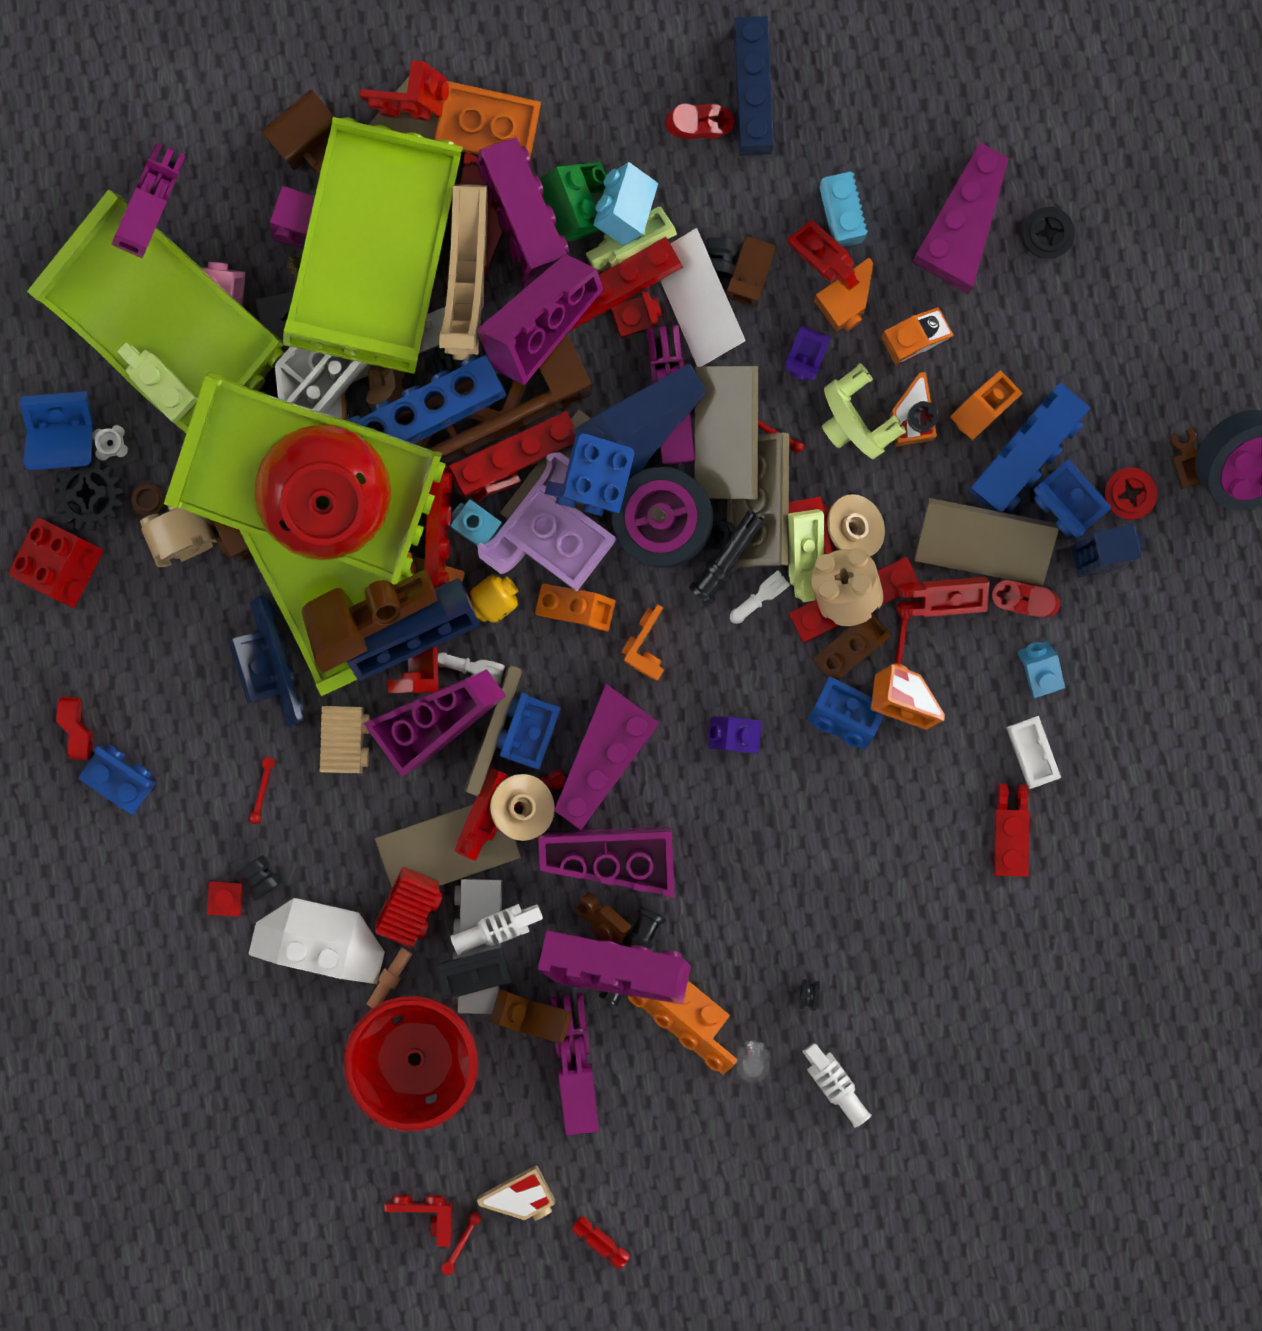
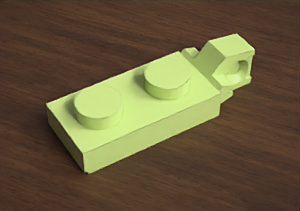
M657 207L650 211L643 235L624 246L608 235H604L605 240L597 248L587 252L586 256L590 266L596 268L599 273L620 264L664 237L669 239L677 235L663 209Z
M127 342L117 351L130 364L125 370L130 375L129 378L173 423L176 424L197 402L198 398L153 353L146 349L140 353L133 345L130 346Z
M819 509L788 514L790 584L794 586L795 597L802 600V602L816 600L811 577L816 566L815 561L824 554V514Z

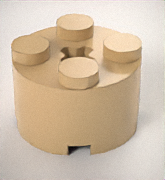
M168 506L169 512L160 516L152 514L140 520L141 531L157 567L172 565L170 561L172 558L180 559L183 562L212 548V542L217 543L213 527L208 524L205 517L181 508L176 509Z
M861 548L843 549L830 554H823L815 561L816 566L812 572L811 583L821 614L826 619L828 617L834 620L835 624L840 626L859 625L872 617L871 613L882 605L883 590L876 565L867 552Z

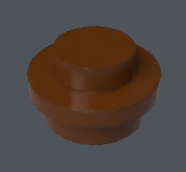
M149 483L138 486L133 491L131 497L134 510L143 516L158 514L162 510L165 501L162 490L156 485Z

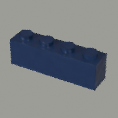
M768 16L735 17L734 50L739 156L772 154L774 139Z
M1134 524L1093 532L1073 544L1071 548L1078 578L1116 570L1142 557L1141 551L1144 550V541L1141 532L1135 530Z
M459 578L435 589L438 601L364 638L368 651L347 661L358 681L364 680L481 626L470 598Z

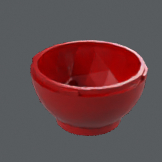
M327 424L298 429L285 435L274 444L261 461L256 476L254 496L257 511L265 529L278 544L291 553L308 559L332 560L343 558L359 551L374 538L384 524L390 507L391 485L385 464L370 443L346 428ZM362 473L366 479L365 483L361 484L355 475ZM325 496L329 499L330 503L327 507H319L316 504L317 498ZM280 520H284L289 529H284L280 524Z
M421 996L398 997L382 1002L357 1022L345 1047L344 1074L350 1094L356 1104L369 1118L393 1130L422 1131L439 1126L452 1118L465 1105L476 1082L478 1054L471 1032L465 1022L452 1009L438 1001ZM401 1015L404 1017V1020L397 1023L393 1022V1018ZM411 1053H418L421 1056L420 1064L413 1065L409 1061ZM434 1094L437 1095L436 1101L426 1102V1097Z

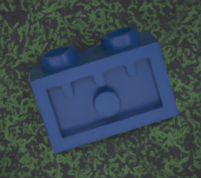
M829 676L807 721L818 730L829 732L843 739L848 745L865 750L875 736L884 715L871 710L872 697Z
M110 744L106 748L97 745L93 750L95 752L94 756L78 779L129 814L135 815L156 784L155 781L149 778L152 772L137 762L134 766H131L122 760L125 754Z

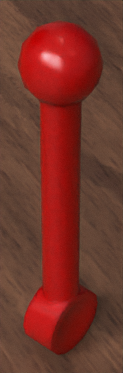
M758 420V427L769 434L780 433ZM789 438V446H791L795 453H800L804 450L802 441H794Z
M899 615L901 625L894 664L902 665L907 622L911 616Z
M266 757L262 761L264 772L254 811L249 815V821L252 824H258L262 819L260 810L270 771L276 764L275 760L271 757Z
M472 1212L469 1215V1223L448 1261L442 1264L441 1271L444 1275H451L454 1272V1263L474 1226L481 1222V1215L478 1212Z

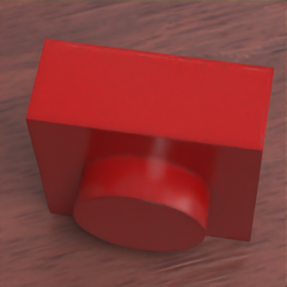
M209 881L207 915L240 917L242 915L244 883Z

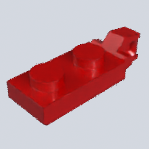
M813 220L786 239L789 247L825 280L828 279L832 283L838 279L841 285L849 291L860 283L854 274L856 273L855 270L851 268L855 264L848 251Z
M490 768L480 794H478L464 824V829H462L461 835L458 838L454 850L456 853L476 861L482 846L488 839L493 840L498 828L491 817V797L496 787L510 776Z

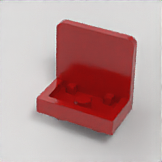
M412 60L407 93L360 89L359 97L368 102V107L380 110V115L399 118L401 113L410 114V117L416 120L429 121L430 116L442 117L444 101L447 100L449 95V84L445 76L426 62Z
M38 518L34 521L14 559L9 575L31 588L75 608L104 550Z

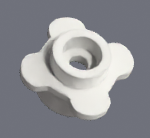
M115 425L112 429H96L93 432V440H95L97 448L95 454L98 459L105 461L111 456L124 457L127 454L128 447L124 445L123 440L125 431L121 426ZM109 440L113 441L112 446L107 445Z

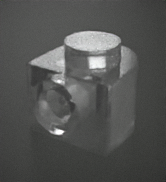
M746 1040L745 1046L737 1045L736 1058L738 1061L735 1067L739 1076L746 1082H759L769 1072L771 1050L764 1049L765 1043Z

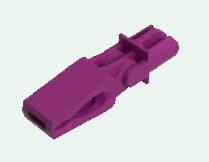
M156 143L111 244L142 259L185 160V155L180 153L173 169H171L168 164L174 149L168 147L162 163L156 162L162 146L161 143Z
M672 325L675 357H670L666 326L659 327L662 358L659 359L656 357L653 328H646L652 384L684 367L679 325ZM671 364H679V366L674 368L669 367ZM665 365V368L655 370V366ZM690 413L668 436L666 442L660 447L663 466L695 462Z
M576 993L580 1024L574 1025L572 1013L566 1036L569 1035V1037L565 1038L562 1044L555 1042L557 1058H562V1067L559 1068L558 1073L566 1136L599 1132L592 1064H587L586 1055L590 1054L583 993ZM570 994L563 995L564 1009L572 1012ZM550 996L551 1006L558 1008L557 996ZM572 1056H576L577 1066H573Z

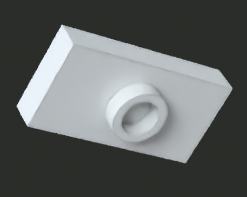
M1039 716L1006 727L1028 789L1061 778Z

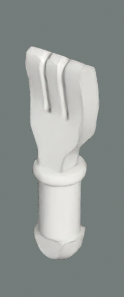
M777 570L759 586V591L756 595L751 594L750 598L731 611L730 621L735 624L743 622L754 610L762 607L761 602L774 599L788 588L790 583Z
M444 652L438 653V667L462 671L463 674L469 672L473 675L487 669L498 685L501 684L505 667L503 664L488 660L469 662V658L463 659L447 655Z

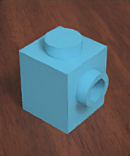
M470 499L466 505L460 503L451 515V520H453V523L450 525L451 528L477 547L479 543L486 544L492 540L503 526L501 521Z

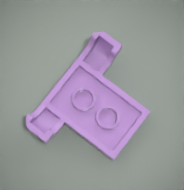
M558 452L547 455V465L540 479L496 536L486 544L479 543L478 554L481 560L500 574L510 571L527 554L577 592L617 539L575 507L570 508L556 504V497L545 494L548 481L564 484L570 459Z

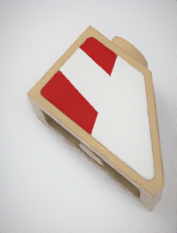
M535 1165L478 1196L477 1202L480 1207L522 1220L533 1217L534 1221L552 1212L550 1207L555 1204V1198L538 1166Z

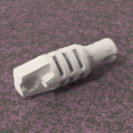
M519 904L482 918L477 922L478 926L455 935L453 934L450 937L457 955H461V953L484 944L487 947H492L530 932L528 925L542 920L543 917L537 904L522 910Z
M812 1043L802 1051L812 1065L807 1071L829 1101L834 1103V1105L838 1104L852 1122L853 1127L856 1128L868 1120L871 1114L855 1095V1085L831 1052L824 1055L815 1043Z

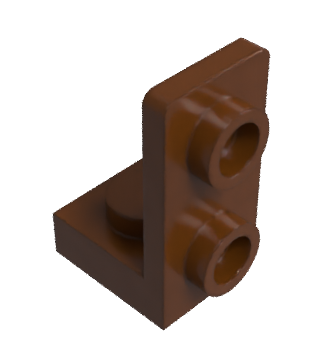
M751 237L745 238L734 275L727 289V299L757 308L776 250L775 245Z
M873 612L869 620L859 625L851 626L814 657V661L828 678L831 676L839 680L892 635Z
M499 990L489 1022L513 1031L562 1044L572 1012Z

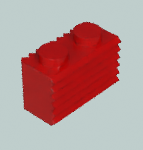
M402 867L375 922V933L411 948L414 946L416 939L421 941L428 928V922L425 920L430 911L435 912L438 909L442 899V893H439V881L419 872H414L412 869Z

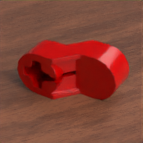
M680 104L672 109L665 119L668 132L675 137L683 139H720L733 129L735 123L734 116L728 108L715 104L698 106Z
M1003 580L992 591L994 604L1007 611L1040 618H1050L1060 608L1059 596L1054 591L1044 587Z
M61 696L57 706L56 722L69 734L68 757L72 760L89 761L92 755L94 735L92 731H89L81 723L82 699L80 697Z

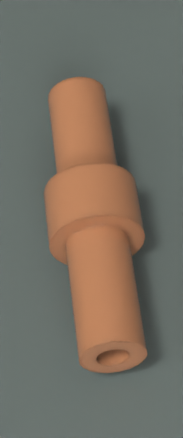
M401 947L389 968H384L378 978L379 984L366 1003L371 1008L378 1006L384 1001L389 991L396 988L401 980L399 975L413 955L411 952Z

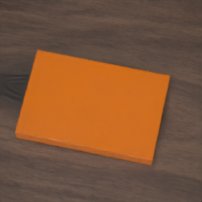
M447 81L449 84V95L447 100L444 101L442 117H438L434 140L451 141L455 145L463 147L461 153L467 152L478 156L480 149L517 137L520 146L526 147L531 158L541 101Z

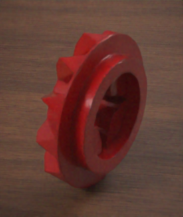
M1124 468L1115 472L1109 478L1104 488L1105 500L1112 506V514L1124 520L1139 519L1147 515L1153 509L1157 500V488L1154 480L1148 473L1138 468ZM1126 483L1130 486L1131 490L1143 489L1142 492L1134 497V505L1129 499L1118 498L1126 491Z

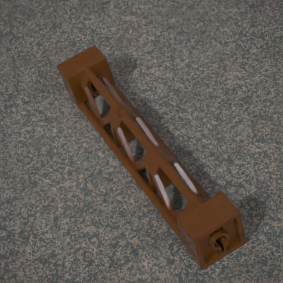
M568 334L565 335L537 369L547 392L520 404L527 383L523 385L513 380L501 411L485 407L467 416L482 423L459 434H456L452 425L446 427L451 438L428 448V450L441 452L440 462L446 464L591 395L592 384ZM494 370L497 376L501 375L500 372ZM463 381L457 386L456 391L462 394L474 388V384L471 381ZM441 396L431 397L427 402V408L430 410L440 409L444 404V398ZM411 411L402 412L398 416L397 423L399 424L414 417V413ZM381 426L371 428L380 432L384 431V428ZM430 436L414 444L426 448ZM205 518L208 524L212 525L214 529L217 528L220 534L215 539L223 555H227L228 558H233L239 563L253 557L239 529Z

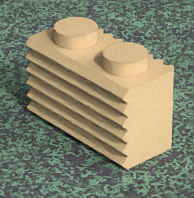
M322 706L320 772L363 773V767L369 766V747H363L364 734L370 733L363 723L370 720V714H364L363 707Z

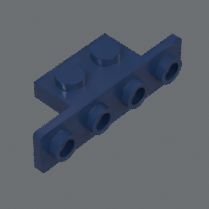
M261 595L250 602L258 632L233 638L229 641L247 704L278 696L286 725L289 727L303 721L304 707L300 697L296 696L293 687V670L290 665H287L284 657V640L279 633L277 634L274 624V607L267 601L266 595Z

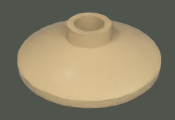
M851 494L839 498L831 506L827 517V527L831 540L839 550L861 548L870 557L880 549L885 537V525L881 513L870 500L860 495Z
M527 774L510 776L504 779L492 794L490 802L492 820L499 831L511 839L526 841L537 838L548 829L553 820L555 809L553 796L549 788L534 776ZM517 802L523 806L521 814H517L514 810V805Z

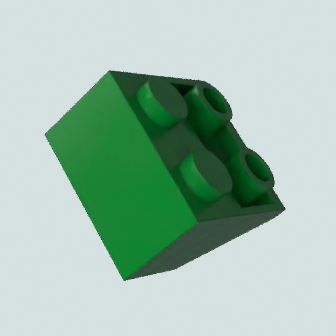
M601 162L559 166L539 178L543 186V200L546 206L550 205L556 217V224L554 225L558 235H563L567 242L576 241L601 231L593 225L597 214L596 205L603 195L605 189L604 180L607 176Z

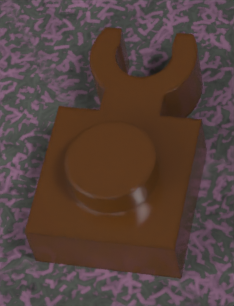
M1193 428L1185 430L1188 438L1186 443L1179 442L1176 433L1169 435L1171 447L1179 453V456L1171 458V462L1181 490L1201 484L1195 469L1198 450L1194 448L1196 433Z
M588 892L580 899L581 904L575 908V912L582 919L589 920L592 923L590 930L599 940L611 941L621 945L632 926L608 904L604 908L601 907L598 899Z

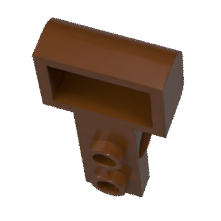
M310 89L263 128L261 132L294 171L307 161L320 176L334 115Z
M425 569L395 585L385 580L371 583L365 590L366 599L356 605L341 588H335L306 603L302 608L301 614L316 666L325 673L368 651L364 638L438 601L431 577Z

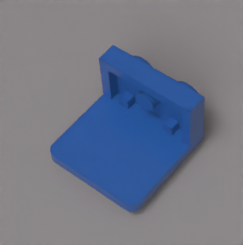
M87 391L21 397L20 408L27 429L23 463L27 470L77 467L88 465L91 462L94 418Z
M579 433L575 437L564 484L548 481L545 494L556 497L555 503L562 506L574 508L576 503L584 505L583 512L602 516L603 511L620 513L634 459V450L628 446Z
M1069 458L1034 488L1037 494L1034 499L1045 512L1051 510L1058 517L1059 520L1056 524L1067 537L1074 535L1079 539L1091 525L1112 508Z
M525 693L521 694L520 699L514 697L507 715L509 718H512L509 731L502 729L496 748L501 749L500 756L540 770L561 708L532 698Z

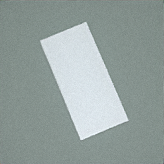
M695 228L671 243L683 268L660 281L697 367H702L746 340L698 229Z

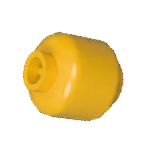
M491 574L470 591L471 603L477 617L482 622L488 620L492 623H497L517 607L518 601L515 594L519 591L509 577L506 576L502 579L498 575Z

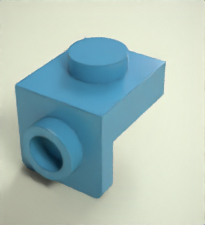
M1049 642L1032 643L1027 648L1018 651L1019 659L1025 668L1030 692L1034 698L1065 688L1058 655Z

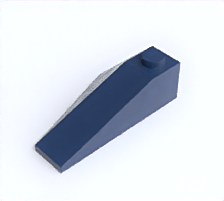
M689 363L599 413L572 431L575 436L579 433H584L631 447L635 454L629 474L630 478L644 468L647 461L666 442L668 436L707 393V390Z

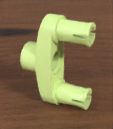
M860 363L839 381L835 379L825 386V396L834 416L825 422L822 427L836 447L841 448L851 440L864 454L874 460L884 452V447L900 435L905 434L906 429L904 426H900L902 425L901 421L893 415L873 432L868 430L850 402L851 395L873 380L870 374L867 375L869 373L868 370Z

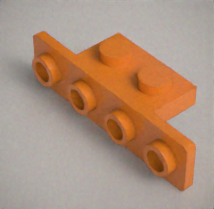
M688 981L683 1004L628 996L632 1004L643 1008L660 1027L668 1029L678 1037L680 1043L685 1048L693 1050L702 1057L706 1065L712 1070L724 1075L738 1061L737 1058L713 1039L730 1015L691 982Z

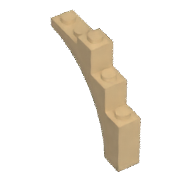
M453 185L449 279L444 320L439 334V348H445V353L453 354V359L469 360V357L473 356V354L478 355L481 350V339L477 329L481 326V310L484 307V267L487 265L488 185Z

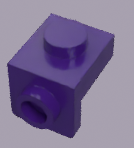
M801 325L784 368L789 370V374L797 379L808 380L809 378L815 380L831 336Z
M712 716L708 728L709 749L759 754L762 721Z

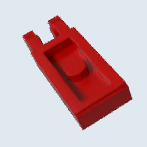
M987 577L929 581L922 582V584L916 582L901 583L897 586V595L905 598L922 597V602L914 600L900 602L897 604L896 611L901 616L923 615L924 617L986 612L988 610L989 580Z
M998 784L997 810H995L994 876L1028 877L1027 784H1019L1017 789L1018 810H1006L1009 794L1007 784Z

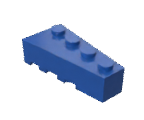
M1060 382L1047 395L967 492L989 510L1005 511L1009 514L1021 500L1017 494L1024 486L1030 489L1042 475L1038 471L1045 461L1051 464L1063 449L1059 445L1066 437L1072 439L1084 425L1080 420L1091 407Z

